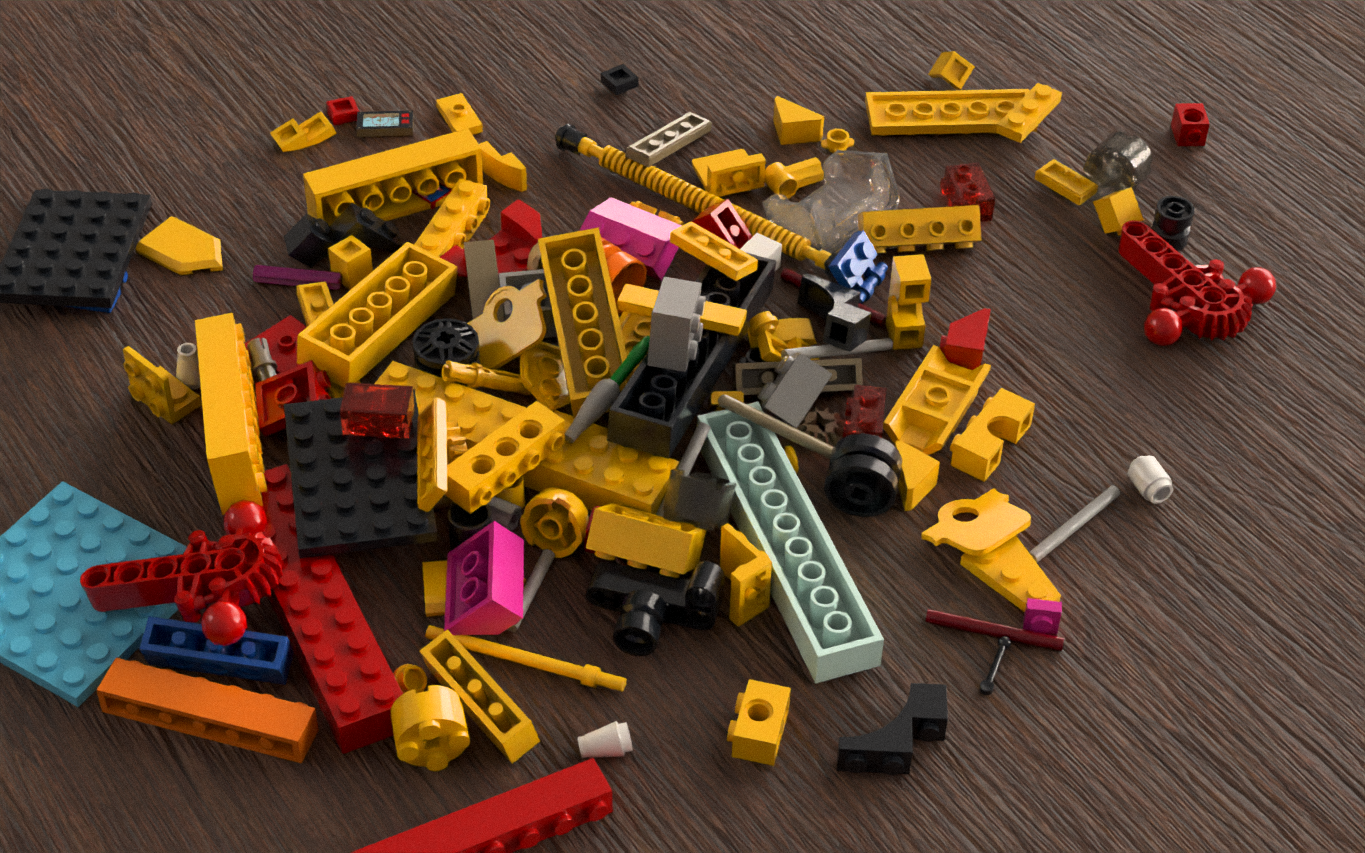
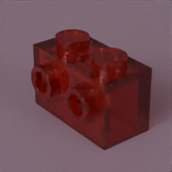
M979 162L946 166L944 178H941L940 188L942 195H946L948 199V207L979 205L980 222L992 221L995 197Z
M346 383L340 408L342 433L344 435L409 438L415 411L413 386Z
M855 385L854 397H847L845 416H851V420H844L843 438L848 435L861 433L876 435L882 438L887 388Z

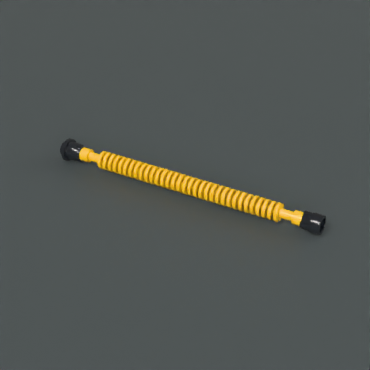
M570 123L560 127L556 132L555 141L558 149L562 151L568 150L577 155L594 156L599 159L600 166L698 213L724 200L652 165L646 167L625 157V152L610 145L603 149L597 146L595 141L587 138V134L577 130ZM731 203L752 236L759 233L782 244L781 252L799 261L808 258L814 261L816 266L824 269V273L834 277L828 266L838 253L832 252L831 254L825 250L818 251L811 247V240Z

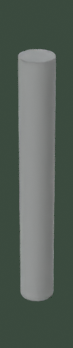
M549 549L543 550L523 588V618L555 558L554 552ZM521 619L516 625L511 626L507 630L510 632H516L523 619Z

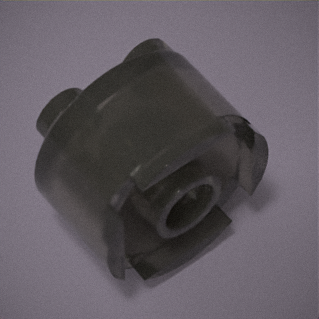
M1121 131L1111 133L1087 157L1083 165V171L1090 181L1098 185L1101 197L1130 187L1134 191L1149 176L1151 172L1150 164L1153 162L1152 154L1148 146L1137 136L1129 137L1124 135L1125 132Z
M671 469L662 508L664 519L675 522H683V519L695 521V527L705 530H714V527L721 528V526L728 523L736 483H729V480L696 471L688 477L684 476L685 470Z

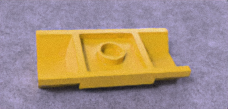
M933 345L883 422V428L895 444V441H903L926 455L941 450L951 433L955 432L977 396L978 389L989 373L991 365L985 363L973 370H969L948 362L941 349Z

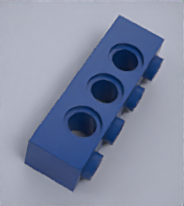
M148 616L140 645V651L149 665L286 685L294 654L289 639L286 636L245 631L241 639L229 646L214 645L202 633L201 624Z

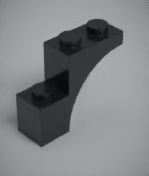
M351 203L330 226L323 219H316L306 213L284 236L288 256L310 268L323 258L329 256V247L351 235L367 247L383 249L391 253H395L402 247L399 230L395 224L378 218L368 208H361L354 203Z
M808 273L802 276L797 304L815 312L826 322L822 342L850 352L867 340L872 313L858 308L861 292Z
M911 683L907 703L892 722L877 731L865 735L839 737L837 771L886 773L888 775L910 774L913 754L912 739L927 742L945 740L948 722L947 685Z

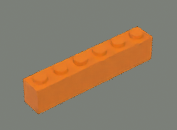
M115 658L96 690L101 710L104 713L298 763L303 762L319 730L316 709L305 703H294L278 699L270 694H259L243 690L235 685L227 686L211 682L203 677L183 675L171 669H160L144 665L136 660L128 661Z

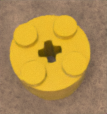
M439 685L427 686L428 691L417 694L416 689H412L397 698L391 707V723L397 757L399 760L411 765L427 767L430 771L443 770L448 766L449 761L458 757L470 744L464 708L460 697L454 690Z

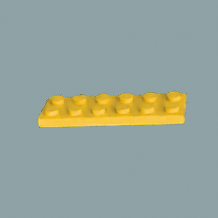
M1030 90L866 92L865 103L871 135L995 134L997 124ZM1038 126L1032 132H1037Z

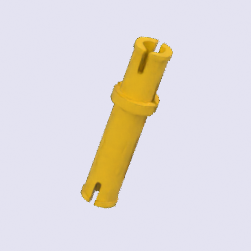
M449 360L446 361L442 368V378L444 381L467 384L469 388L474 389L486 387L527 396L530 395V392L520 382V374L488 369L479 363H471L469 365Z

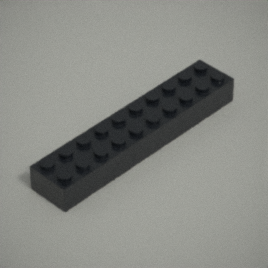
M747 253L758 260L757 270L737 281L727 277L710 265L705 266L695 281L702 283L701 296H705L708 302L747 310L746 320L739 336L703 329L701 341L698 342L695 360L689 359L686 372L648 366L647 353L609 409L607 441L623 447L647 452L654 456L670 458L749 330V320L760 312L773 291L776 260Z

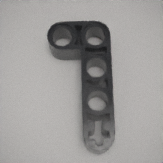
M706 561L699 562L695 566L691 580L603 562L596 566L585 595L587 600L594 606L620 612L623 599L627 593L633 590L651 591L659 595L667 605L664 622L697 630H710L714 627L724 598L725 575L720 566Z

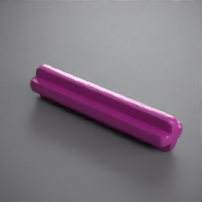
M256 265L252 274L254 282L297 286L326 281L329 290H339L342 283V277L339 272Z

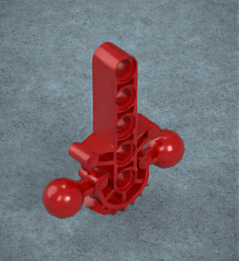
M1132 220L1127 221L1122 226L1118 249L1120 255L1154 284L1149 306L1152 312L1148 314L1144 322V333L1150 342L1158 346H1167L1176 342L1183 331V327H1187L1192 333L1198 335L1199 339L1209 337L1212 341L1218 337L1224 341L1227 336L1235 338L1237 333L1244 331V328L1251 320L1253 305L1266 303L1273 297L1276 291V279L1267 269L1262 267L1249 268L1242 273L1238 285L1235 286L1233 280L1224 279L1222 275L1224 263L1221 260L1214 259L1207 265L1195 266L1143 222Z
M238 501L228 508L223 517L224 530L228 535L222 536L218 542L209 541L204 531L196 530L189 535L188 540L190 543L183 554L92 566L81 575L80 584L94 610L101 612L176 603L183 620L196 623L201 617L200 610L207 608L201 618L202 633L214 645L229 646L238 642L247 628L246 614L240 607L253 603L260 605V599L263 596H271V588L278 587V579L283 576L281 555L275 543L263 535L267 527L266 512L254 501Z

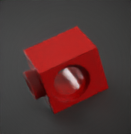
M1203 103L1175 104L1171 128L1177 146H1205L1210 123Z

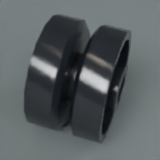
M864 433L848 435L838 440L832 448L825 479L824 492L828 501L837 509L854 516H878L888 511L895 503L901 474L902 457L899 450L889 441L879 436Z

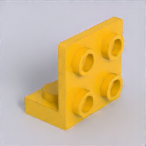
M738 149L692 160V167L705 190L718 197L764 187L766 160L762 153L748 156L744 149Z
M130 346L123 349L125 359L123 366L130 382L128 386L129 392L136 401L145 403L155 416H161L172 425L202 405L201 398L197 393L163 367L154 366Z
M726 523L721 526L720 567L724 571V575L731 580L729 619L739 627L769 607L772 561L765 552L759 551L752 545L742 532L736 531L730 524Z

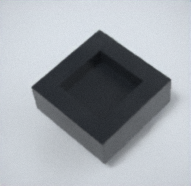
M624 64L602 72L601 82L615 95H619L638 87L639 77Z

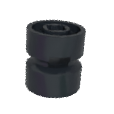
M1166 196L1157 202L1152 230L1177 251L1183 249L1188 243L1190 226L1192 225L1195 212L1193 204L1180 196Z
M456 503L451 505L447 515L451 551L492 523V512L488 504L479 507L471 514Z
M633 590L627 593L623 599L620 617L616 622L613 632V642L621 651L634 656H647L653 653L657 647L661 631L660 627L664 623L667 612L665 601L651 591Z

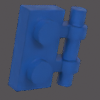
M864 230L854 232L828 266L839 285L861 292L859 299L861 304L871 298L874 293V287L882 283L885 279V272L888 270V266L884 262H878L875 266L873 260L878 254ZM862 274H863V275L865 276V278H866L865 281H863V279H862V277H861Z

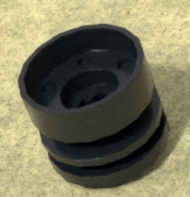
M448 318L431 321L419 328L412 339L415 369L442 378V368L448 360L461 364H480L478 333L471 325L461 320Z

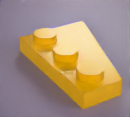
M1017 536L1012 537L985 555L974 556L964 553L961 556L960 565L1023 612H1025L1027 598L1060 602V593Z

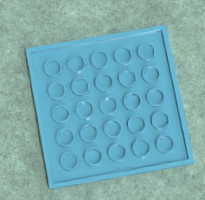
M62 481L0 536V663L79 707L97 690L115 658L127 660L140 647L148 616L169 619L178 610L176 603L105 612L94 610L80 584L81 575L87 569L96 565L180 555L185 552L187 546Z

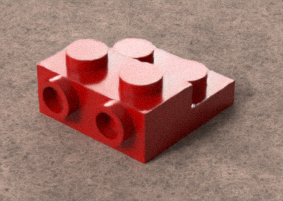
M310 360L255 383L259 430L264 436L286 428L284 404L331 399L325 390L331 387L326 371L323 369L319 370L313 360Z

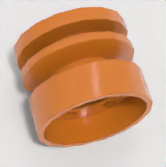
M601 237L617 307V300L625 284L644 287L647 269L643 262L625 251H621L619 247ZM617 309L618 316H620L624 311Z

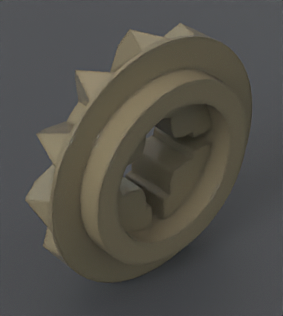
M814 407L811 412H807L796 429L831 446H835L838 440L845 436V421L840 420L839 413L831 414L828 407L824 411H819ZM821 423V425L825 427L824 432H822V430L819 429V426L815 424Z

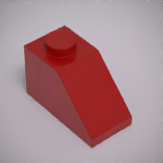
M729 199L706 208L692 220L695 224L738 249H741L753 237Z
M984 308L950 323L948 336H941L939 347L948 362L969 370L981 366L991 309Z

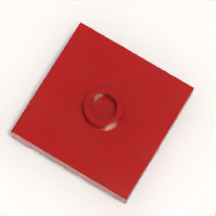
M289 315L253 338H260L261 345L262 338L267 340L272 360L278 366L275 370L276 374L299 365L297 364L298 334L307 326L292 315ZM248 341V342L245 343V348H246V350H248V351H249V349H248V347H247V344H248L250 341Z

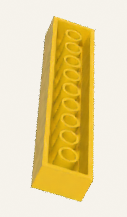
M395 361L390 363L366 393L374 394L415 389L419 415L436 397L445 401L446 420H453L454 426L461 428L460 437L466 438L465 443L468 450L526 409L524 406L455 382L444 381L441 377ZM565 421V432L572 423ZM586 429L574 443H569L565 440V444L557 452L551 453L536 468L523 474L524 486L539 492L548 487L567 490L580 498L589 510H592L595 505L604 506L614 503L656 514L680 461L654 456L630 447H623L607 441L606 435Z

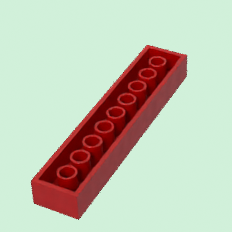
M284 464L266 470L264 477L267 492L261 493L263 503L261 507L266 512L267 527L263 535L275 543L281 555L283 576L278 579L279 586L271 588L269 599L342 754L394 736L391 723V707L403 692L333 554L300 559L291 471L288 465Z

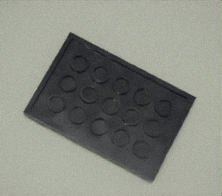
M35 190L0 264V303L112 308L152 205L151 195L110 193L107 191Z
M415 389L284 404L300 559L438 541L433 508L426 512L418 508L417 424L419 414Z

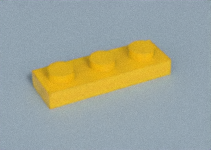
M1037 83L997 124L996 133L1021 143L1060 103L1062 92L1052 89L1047 85Z
M692 221L670 232V242L735 281L757 270L758 260Z

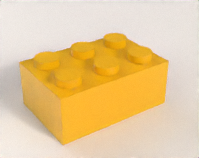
M610 503L594 509L586 548L594 550L595 556L602 559L615 560L616 556L627 559V565L647 569V565L660 568L659 573L662 575L679 578L680 574H687V572L695 569V566L699 563L707 528Z

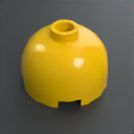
M548 489L537 494L526 505L524 514L520 518L522 533L531 546L536 544L543 550L549 549L553 551L556 558L568 556L578 548L585 539L586 527L589 522L588 510L583 501L574 493L564 489Z

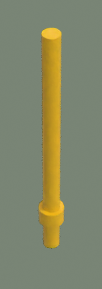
M429 625L425 637L434 640L444 632V629ZM453 635L467 650L581 680V684L596 688L599 685L621 692L624 691L626 686V678L602 672L601 668L586 664L583 667L469 635Z

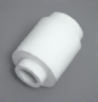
M1139 456L1131 462L1127 475L1144 499L1158 504L1171 496L1173 492L1172 480L1154 456Z

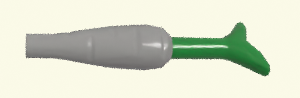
M645 336L633 347L627 358L609 379H602L593 387L571 426L565 432V440L567 442L574 443L583 431L610 409L620 394V385L649 351L650 336Z

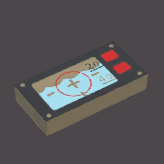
M413 110L357 112V137L413 135Z

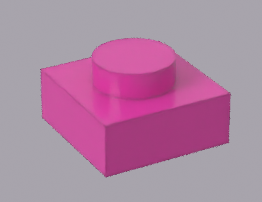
M1027 598L1023 629L1057 635L1062 614V602Z

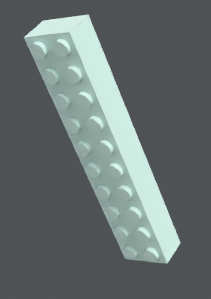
M759 402L747 404L763 412ZM727 409L697 416V425L699 422H703L711 427L700 451L740 532L759 551L765 552L772 561L770 593L814 682L819 683L881 666L884 638L775 432Z

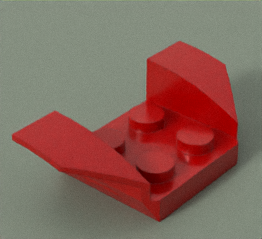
M519 199L500 212L501 231L489 239L494 240L498 277L499 273L527 271L528 255L533 246L538 243V239L542 238L540 213ZM455 245L440 256V258L458 266L457 275L467 277L464 249Z

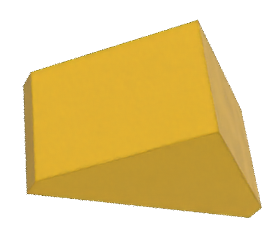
M779 96L774 99L773 122L781 145L818 142L823 139L824 116Z
M895 441V447L899 450L902 457L898 487L904 511H911L937 485L940 462L903 441Z

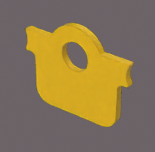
M537 279L521 290L513 286L498 288L488 298L483 314L467 323L478 333L479 360L483 367L498 369L538 345L544 339L546 325L541 309V301L547 295L543 289V280ZM510 300L513 306L512 313L506 321L499 322L497 318L498 309L503 302Z
M993 488L975 500H955L942 506L938 511V523L922 532L921 538L922 540L932 542L935 546L947 543L969 555L980 556L991 552L1027 529L1031 524V516L1027 511L1008 503L1009 495L999 493ZM964 512L973 513L978 516L976 519L967 522L958 521L953 518L955 515Z

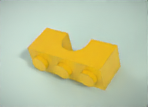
M924 254L893 256L886 316V328L889 338L893 342V350L923 347L926 325L922 314V303L929 302L931 276Z
M1001 388L993 398L989 397L985 401L982 411L978 416L973 415L966 430L962 434H957L950 445V451L952 452L951 466L985 482L1001 461L1004 440L999 438L1016 444L1031 426L1035 403Z

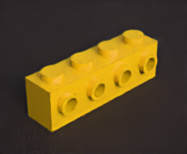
M459 179L414 245L438 257L455 245L464 249V242H469L489 211L490 199L487 198V185Z
M979 205L868 211L858 214L859 231H865L877 254L886 253V248L897 247L898 253L914 252L915 246H926V251L944 250L945 244H955V249L973 248V243L981 241Z

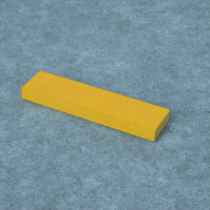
M625 284L617 300V309L652 317V311L659 291ZM706 301L700 323H703V329L739 336L746 320L747 310Z
M437 397L418 416L417 505L418 508L429 512L447 492L446 402Z

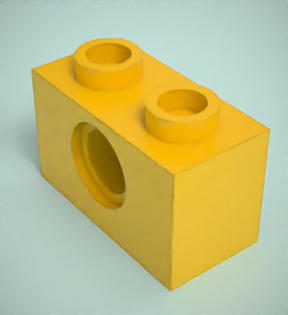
M748 680L745 693L739 692L737 696L735 713L739 714L737 721L731 720L728 728L727 741L732 742V757L774 766L789 712L790 687Z

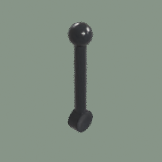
M1002 636L998 639L999 648L986 680L980 683L979 690L983 695L993 693L994 684L992 682L1005 650L1011 646V640L1007 636Z

